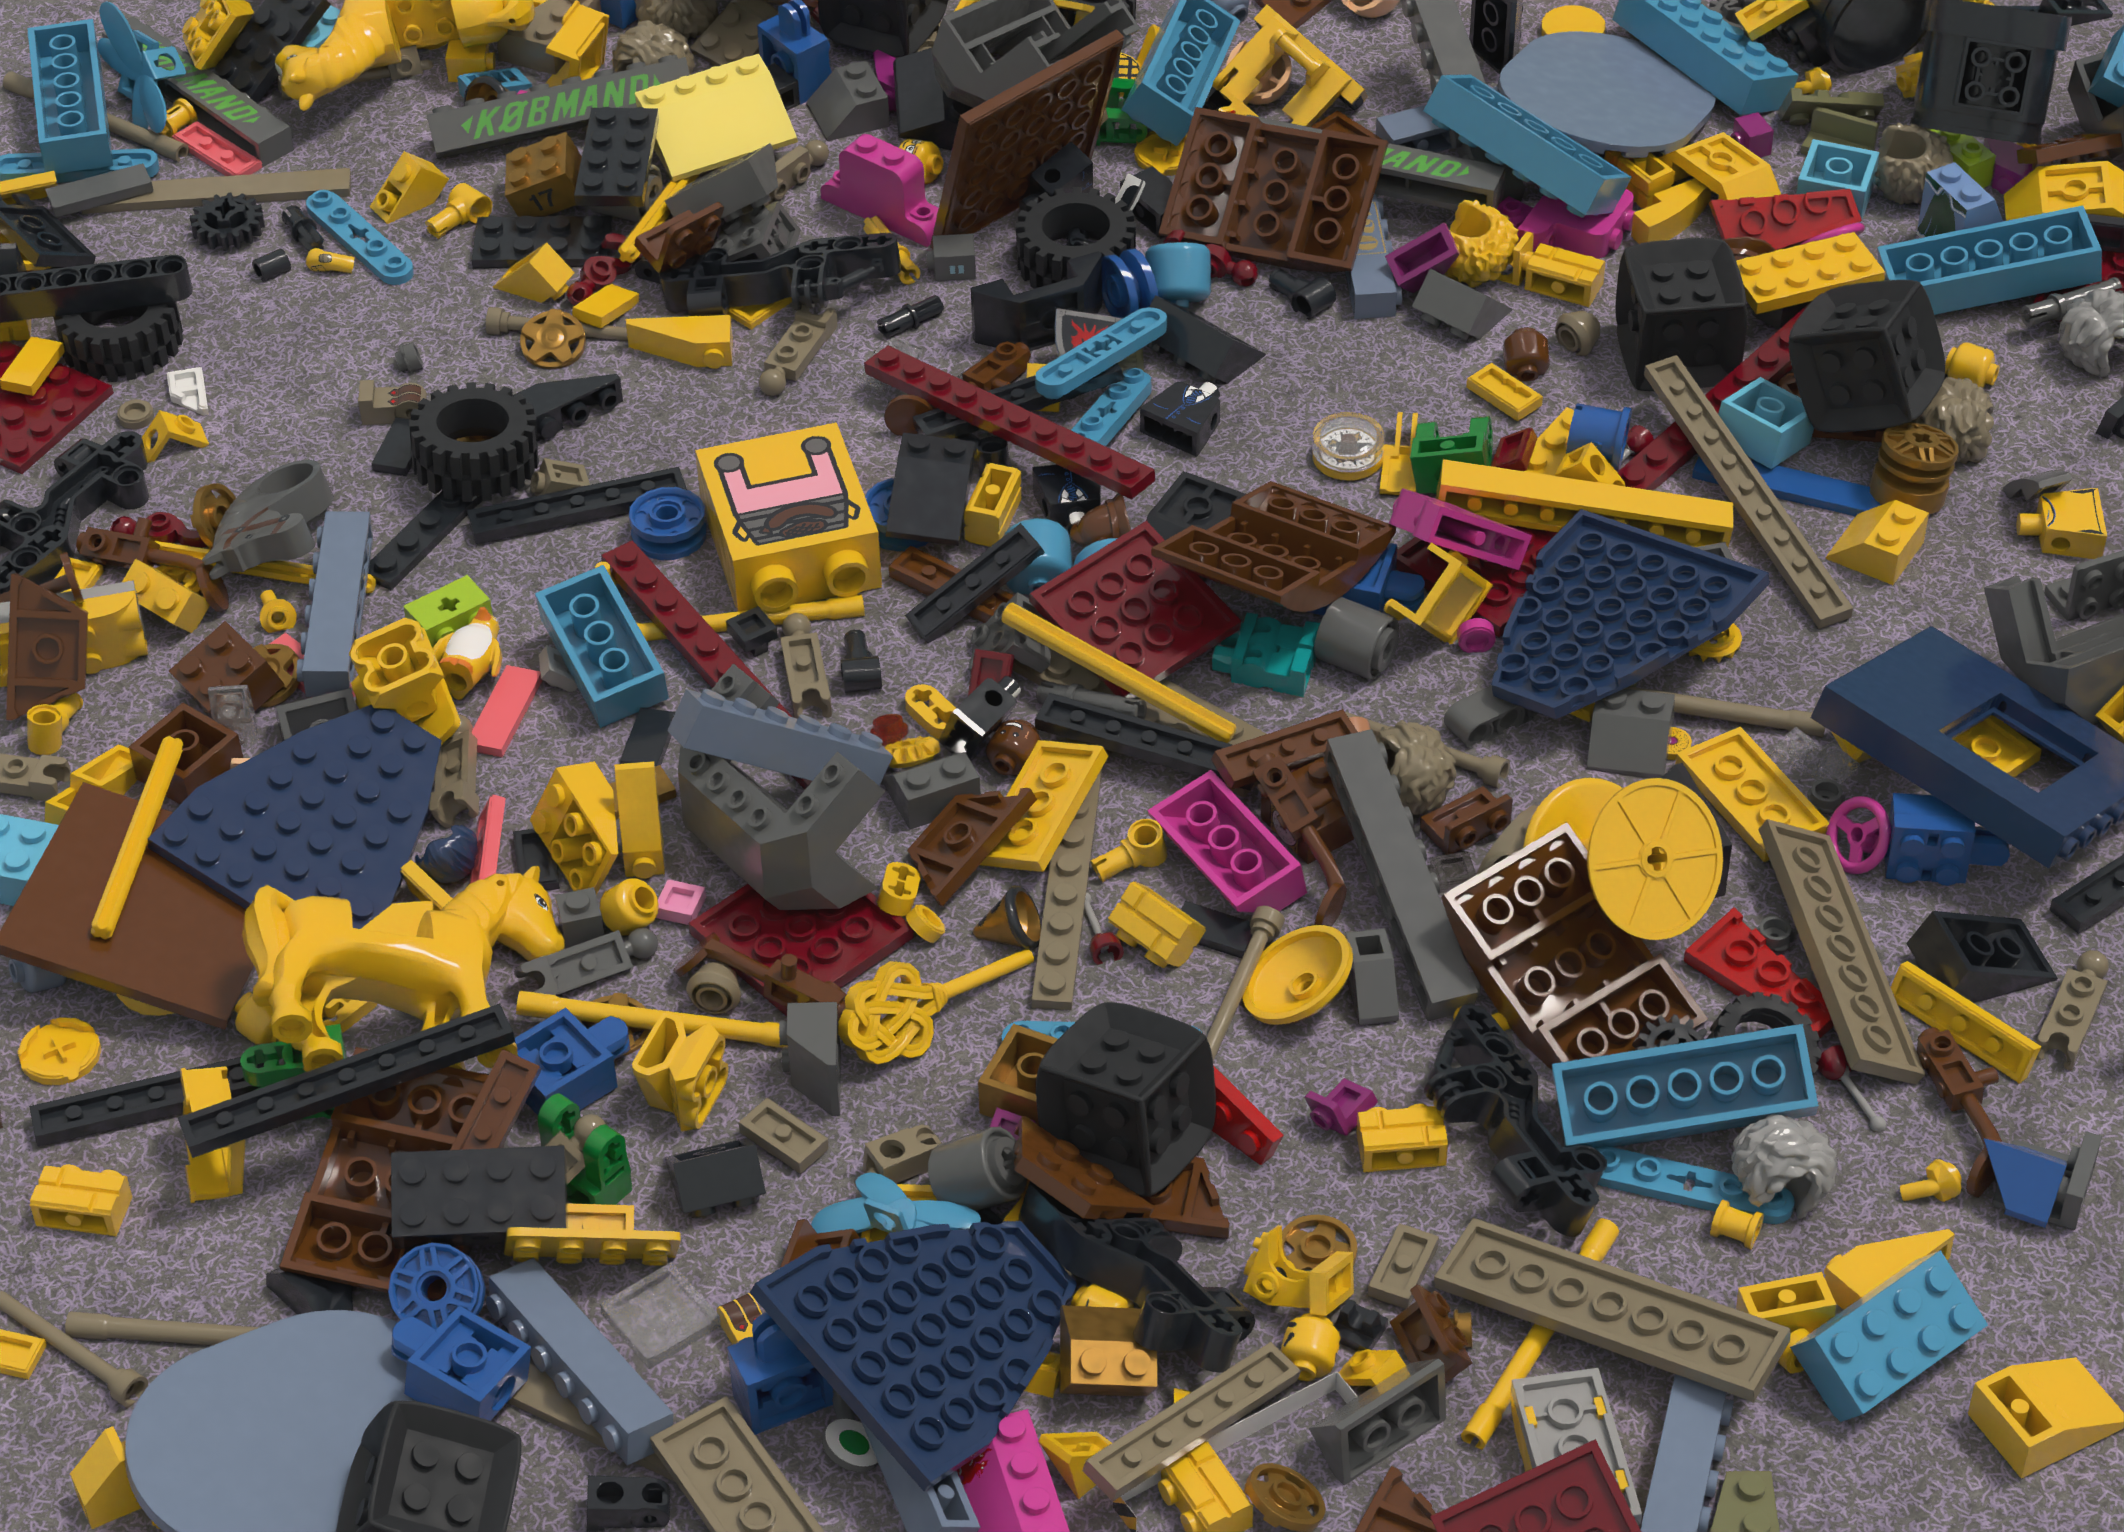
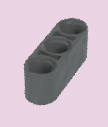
M1489 686L1454 703L1445 713L1444 724L1469 749H1472L1471 745L1482 740L1487 742L1504 734L1503 730L1513 725L1515 727L1521 726L1535 719L1533 716L1539 713L1494 697L1492 687Z

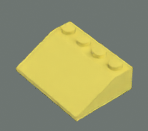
M759 54L744 57L737 61L715 66L705 71L683 76L679 79L635 92L637 107L658 108L659 123L654 150L673 182L725 166L768 143L775 150L798 142L771 73Z

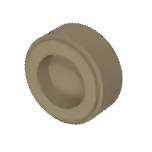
M144 400L127 401L117 411L120 425L127 429L144 428L154 419L152 405Z

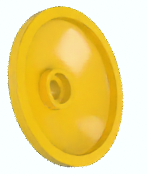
M1326 925L1306 926L1280 937L1262 952L1242 997L1245 1007L1258 1021L1273 1025L1295 1023L1316 1014L1339 994L1347 981L1353 962V952L1350 943L1339 930Z

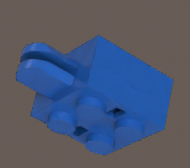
M790 0L788 4L784 3L778 6V15L757 25L759 54L766 67L776 63L798 80L799 101L801 105L807 102L832 73L829 62L830 44L824 34L819 33L810 26L809 9L802 0Z
M1389 543L1371 569L1355 586L1341 597L1382 613L1386 602L1390 599H1394L1407 609L1415 611L1424 601L1425 581L1421 575L1396 571L1397 544ZM1332 603L1326 605L1325 607L1316 609L1314 611L1307 612L1325 615L1328 607Z
M1893 793L1889 813L1891 840L1885 855L1886 879H1897L1902 883L1932 881L1945 886L1956 883L1965 884L1969 864L2002 866L2008 861L2010 857L2009 843L1984 827L1975 826L1973 820L1935 796Z
M564 1008L515 1037L518 1056L541 1067V1073L525 1103L538 1115L542 1105L549 1097L561 1093L576 1103L581 1110L617 1088L614 1060L630 1050L628 1027L625 1022L619 1018L609 1016L587 1029L567 1008Z
M458 1306L437 1329L432 1328L415 1317L400 1320L393 1328L391 1354L407 1363L405 1395L417 1402L445 1407L491 1421L528 1380L531 1346L465 1308Z
M767 1312L761 1314L753 1321V1337H746L738 1343L727 1347L733 1397L754 1435L833 1405L832 1386Z

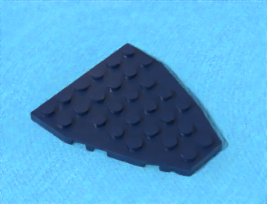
M1581 509L1538 552L1535 559L1537 566L1533 575H1528L1525 581L1526 592L1523 598L1518 597L1504 628L1502 636L1504 645L1502 653H1498L1497 671L1494 672L1491 683L1493 696L1553 719L1563 717L1633 685L1728 629L1770 584L1769 572Z
M371 704L303 730L198 786L148 838L147 848L246 910L254 900L259 888L266 885L277 889L293 900L310 896L347 899L351 904L353 928L361 929L393 904L398 887L402 884L404 878L401 873V867L413 856L427 819L442 740L395 711L373 708Z
M1003 1221L998 1225L988 1222L972 1223L969 1229L951 1230L949 1224H935L891 1232L887 1234L884 1240L867 1243L864 1237L854 1239L849 1246L831 1249L830 1244L817 1246L756 1282L750 1294L925 1492L985 1452L999 1430L1000 1421L1009 1415L1048 1355L1054 1342L1053 1337L1060 1325V1307L1067 1305L1073 1295L1077 1282L1021 1221Z

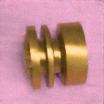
M1910 422L1887 428L1883 433L1882 446L1878 451L1879 461L1874 466L1870 481L1871 495L1882 505L1897 500L1926 511L1929 515L1938 512L1944 506L1950 485L1949 477L1954 471V463L1959 453L1958 444L1942 430L1925 424Z

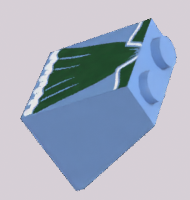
M1955 162L1926 172L1917 227V235L1920 238L2003 222L1996 200Z

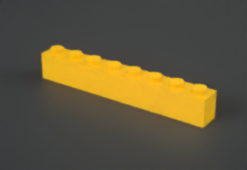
M1444 459L1442 461L1436 499L1453 504L1500 524L1559 532L1583 509L1692 547L1725 542L1729 548L1733 532V502Z

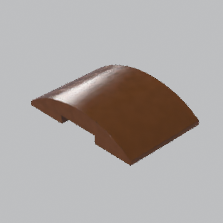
M1195 107L1159 234L1167 237L1173 230L1182 229L1185 232V236L1181 242L1220 245L1227 250L1231 257L1287 269L1316 272L1352 271L1389 143L1387 140L1325 129L1322 130V133L1265 124L1256 117Z
M1269 481L1232 502L1231 514L1228 518L1207 530L1191 525L1152 547L1151 555L1162 562L1290 610L1307 612L1325 607L1355 586L1387 548L1396 533V526Z
M1567 822L1448 891L1441 897L1458 943L1484 991L1498 1012L1506 1018L1509 1027L1522 1043L1551 1070L1552 1064L1635 1051L1636 1049L1632 1046V1043L1639 1035L1641 1029L1647 1022L1653 1023L1661 1015L1667 1022L1673 1014L1678 1015L1680 1024L1683 1025L1689 1019H1692L1694 1021L1693 1029L1708 1020L1663 955L1660 953L1654 957L1641 938L1628 934L1617 927L1602 911L1595 899L1589 880L1587 868L1588 851ZM1663 1038L1654 1041L1653 1045H1657Z
M355 1047L353 1055L369 1049ZM446 1067L335 1107L331 1116L332 1129L310 1192H305L279 1266L280 1270L388 1293L393 1269L400 1258L413 1249H396L392 1239L391 1153L450 1150L489 1075ZM473 1246L452 1247L469 1256ZM439 1279L430 1284L427 1292L430 1301H437L444 1297L447 1289L446 1282Z

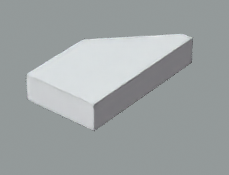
M202 367L168 372L167 379L171 402L203 416L209 415Z

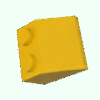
M1897 500L1861 512L1856 515L1827 554L1826 559L1894 585L1924 543L1929 513Z

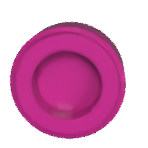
M1469 619L1463 622L1457 629L1458 644L1464 652H1486L1495 644L1494 627L1486 619Z

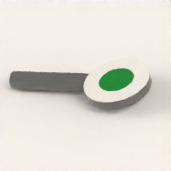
M833 1389L832 1402L837 1420L830 1423L822 1437L823 1448L829 1458L840 1467L853 1472H868L877 1466L878 1461L863 1424L855 1421L853 1410Z

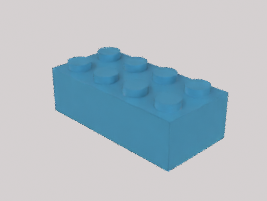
M604 565L535 593L541 621L557 650H559L566 667L573 676L578 689L600 728L639 712L640 707L648 708L669 699L664 671Z
M1941 1250L1913 1261L1790 1348L1833 1416L1842 1422L1869 1411L1988 1326V1323Z

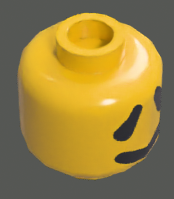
M1305 1313L1288 1323L1280 1351L1301 1370L1298 1377L1299 1380L1312 1381L1315 1378H1322L1331 1373L1335 1365L1341 1338L1338 1330L1327 1317Z

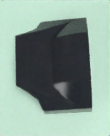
M280 1267L266 1274V1286L297 1315L325 1310L353 1311L352 1291L354 1286L282 1271Z

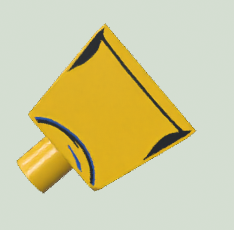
M2098 488L2044 493L2039 497L2036 514L2018 513L2017 535L2039 536L2042 553L2096 559L2103 556L2107 532Z

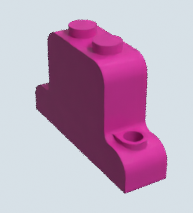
M862 134L840 152L839 170L835 171L833 177L821 187V199L864 219L878 216L888 230L928 247L931 244L939 208L930 204L925 198L924 167L922 162L916 155L872 135Z
M1625 189L1613 213L1599 214L1598 216L1585 215L1584 217L1577 216L1567 210L1566 206L1568 204L1557 198L1555 200L1543 195L1517 228L1519 230L1517 232L1518 242L1528 231L1533 233L1534 253L1539 244L1542 243L1582 255L1593 256L1597 259L1603 258L1611 249L1617 250L1619 248L1625 230H1632L1633 212H1636L1632 210L1633 193Z
M1404 488L1401 489L1399 497L1393 504V513L1389 524L1413 533V536L1426 542H1432L1433 544L1516 570L1520 569L1532 535L1515 528L1494 522L1453 504Z

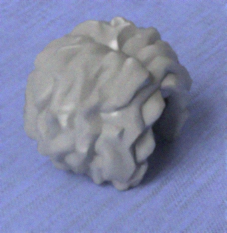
M2099 288L2092 290L2083 298L2075 299L2073 303L2067 306V313L2063 316L2059 328V344L2064 352V357L2072 361L2075 366L2083 367L2089 374L2108 377L2110 372L2108 351L2113 347L2114 338H2124V293L2115 292L2114 289L2110 288L2104 290Z
M1771 1114L1763 1120L1750 1124L1734 1139L1733 1147L1735 1151L1731 1156L1733 1161L1732 1170L1738 1177L1739 1182H1742V1190L1750 1195L1748 1199L1752 1205L1760 1207L1763 1203L1770 1202L1774 1198L1775 1193L1782 1191L1785 1187L1794 1197L1797 1218L1802 1219L1806 1217L1809 1211L1817 1207L1835 1185L1838 1166L1837 1152L1828 1144V1136L1825 1133H1819L1809 1121H1797L1785 1115Z

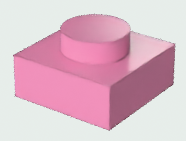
M668 879L658 898L659 908L656 918L688 925L690 921L698 916L706 899L705 887Z

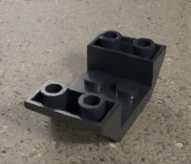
M1097 251L1067 260V280L1013 295L1003 279L971 287L972 338L974 342L994 348L1006 341L1013 344L1022 342L1030 351L1055 344V316L1057 308L1098 314L1102 307L1101 253Z
M1183 471L1149 512L1146 521L1164 540L1191 525L1207 530L1228 518L1231 514L1232 502L1245 496L1246 493ZM1198 575L1203 581H1205V577Z

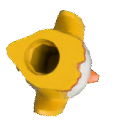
M485 607L479 608L477 614L468 625L439 639L432 648L444 674L448 690L457 700H462L486 676L490 669L492 677L498 676L503 658L497 641L500 629L499 622Z

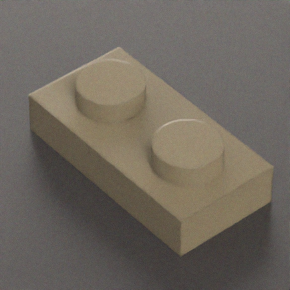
M769 1098L763 1100L739 1121V1131L742 1135L799 1174L804 1172L829 1149L828 1138Z
M1399 1223L1368 1285V1296L1407 1309L1414 1298L1410 1289L1416 1284H1421L1438 1249L1439 1236Z

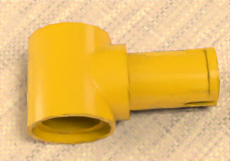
M460 183L451 190L446 208L425 221V225L428 226L427 231L440 239L459 224L464 225L468 221L476 224L477 217H489L493 207L492 201L470 185Z
M78 693L58 699L52 705H37L28 710L27 744L31 752L39 755H51L60 749L62 733L69 726V719L83 707V699Z
M1152 819L1137 820L1128 829L1127 838L1119 842L1120 846L1090 860V863L1095 873H1099L1098 877L1102 883L1130 867L1136 868L1140 865L1144 867L1159 866L1166 860L1168 852L1160 824Z

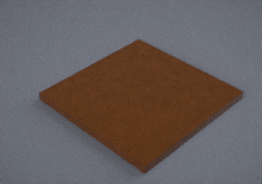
M1117 29L960 115L930 248L933 249V236L974 234L1020 208L1019 201L1030 194V175L1071 141L1090 160L1092 159L1124 42V36Z
M83 782L0 930V955L225 1030L235 1011V1006L242 997L255 970V966L247 955L242 937L246 909L146 846L112 937L106 940L101 937H94L91 934V924L139 800ZM160 809L151 835L173 812Z

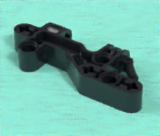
M875 233L811 239L758 260L729 262L726 249L711 248L707 253L697 256L695 265L680 266L676 269L670 268L659 276L667 310L672 312L688 311L689 316L727 315L729 307L771 304L792 297L795 311L801 310L802 305L812 309L817 303H819L821 308H827L829 300L842 298L844 292L867 279L895 276L901 272L902 267L896 235L891 233Z
M133 431L120 432L103 445L82 438L54 460L55 469L61 478L45 491L41 505L27 508L7 499L0 502V546L12 551L0 561V594L10 591L12 573L20 574L38 585L53 580L63 567L60 554L67 552L70 558H74L81 521L107 500L124 509H137L148 502L149 493L143 472L147 468L148 462L140 434Z
M1473 1004L1463 1005L1450 1030L1446 1032L1443 1038L1444 1044L1439 1047L1434 1065L1428 1075L1424 1094L1441 1111V1116L1447 1123L1475 1122L1487 1130L1488 1146L1500 1160L1491 1171L1490 1179L1513 1210L1516 1212L1539 1211L1555 1231L1565 1236L1576 1237L1582 1233L1599 1202V1195L1595 1188L1607 1168V1160L1593 1147L1577 1145L1562 1148L1538 1118V1074L1489 1012ZM1453 1057L1457 1060L1461 1067H1451Z
M1031 1181L1029 1182L1019 1213V1220L1070 1273L1128 1298L1142 1308L1133 1332V1338L1138 1344L1154 1351L1182 1349L1198 1366L1207 1371L1222 1373L1230 1368L1238 1343L1247 1338L1255 1326V1316L1227 1288L1202 1287L1177 1262L1182 1254V1244L1164 1228L1160 1221L1154 1218H1136L1133 1214L1127 1217L1124 1216L1121 1219H1083Z

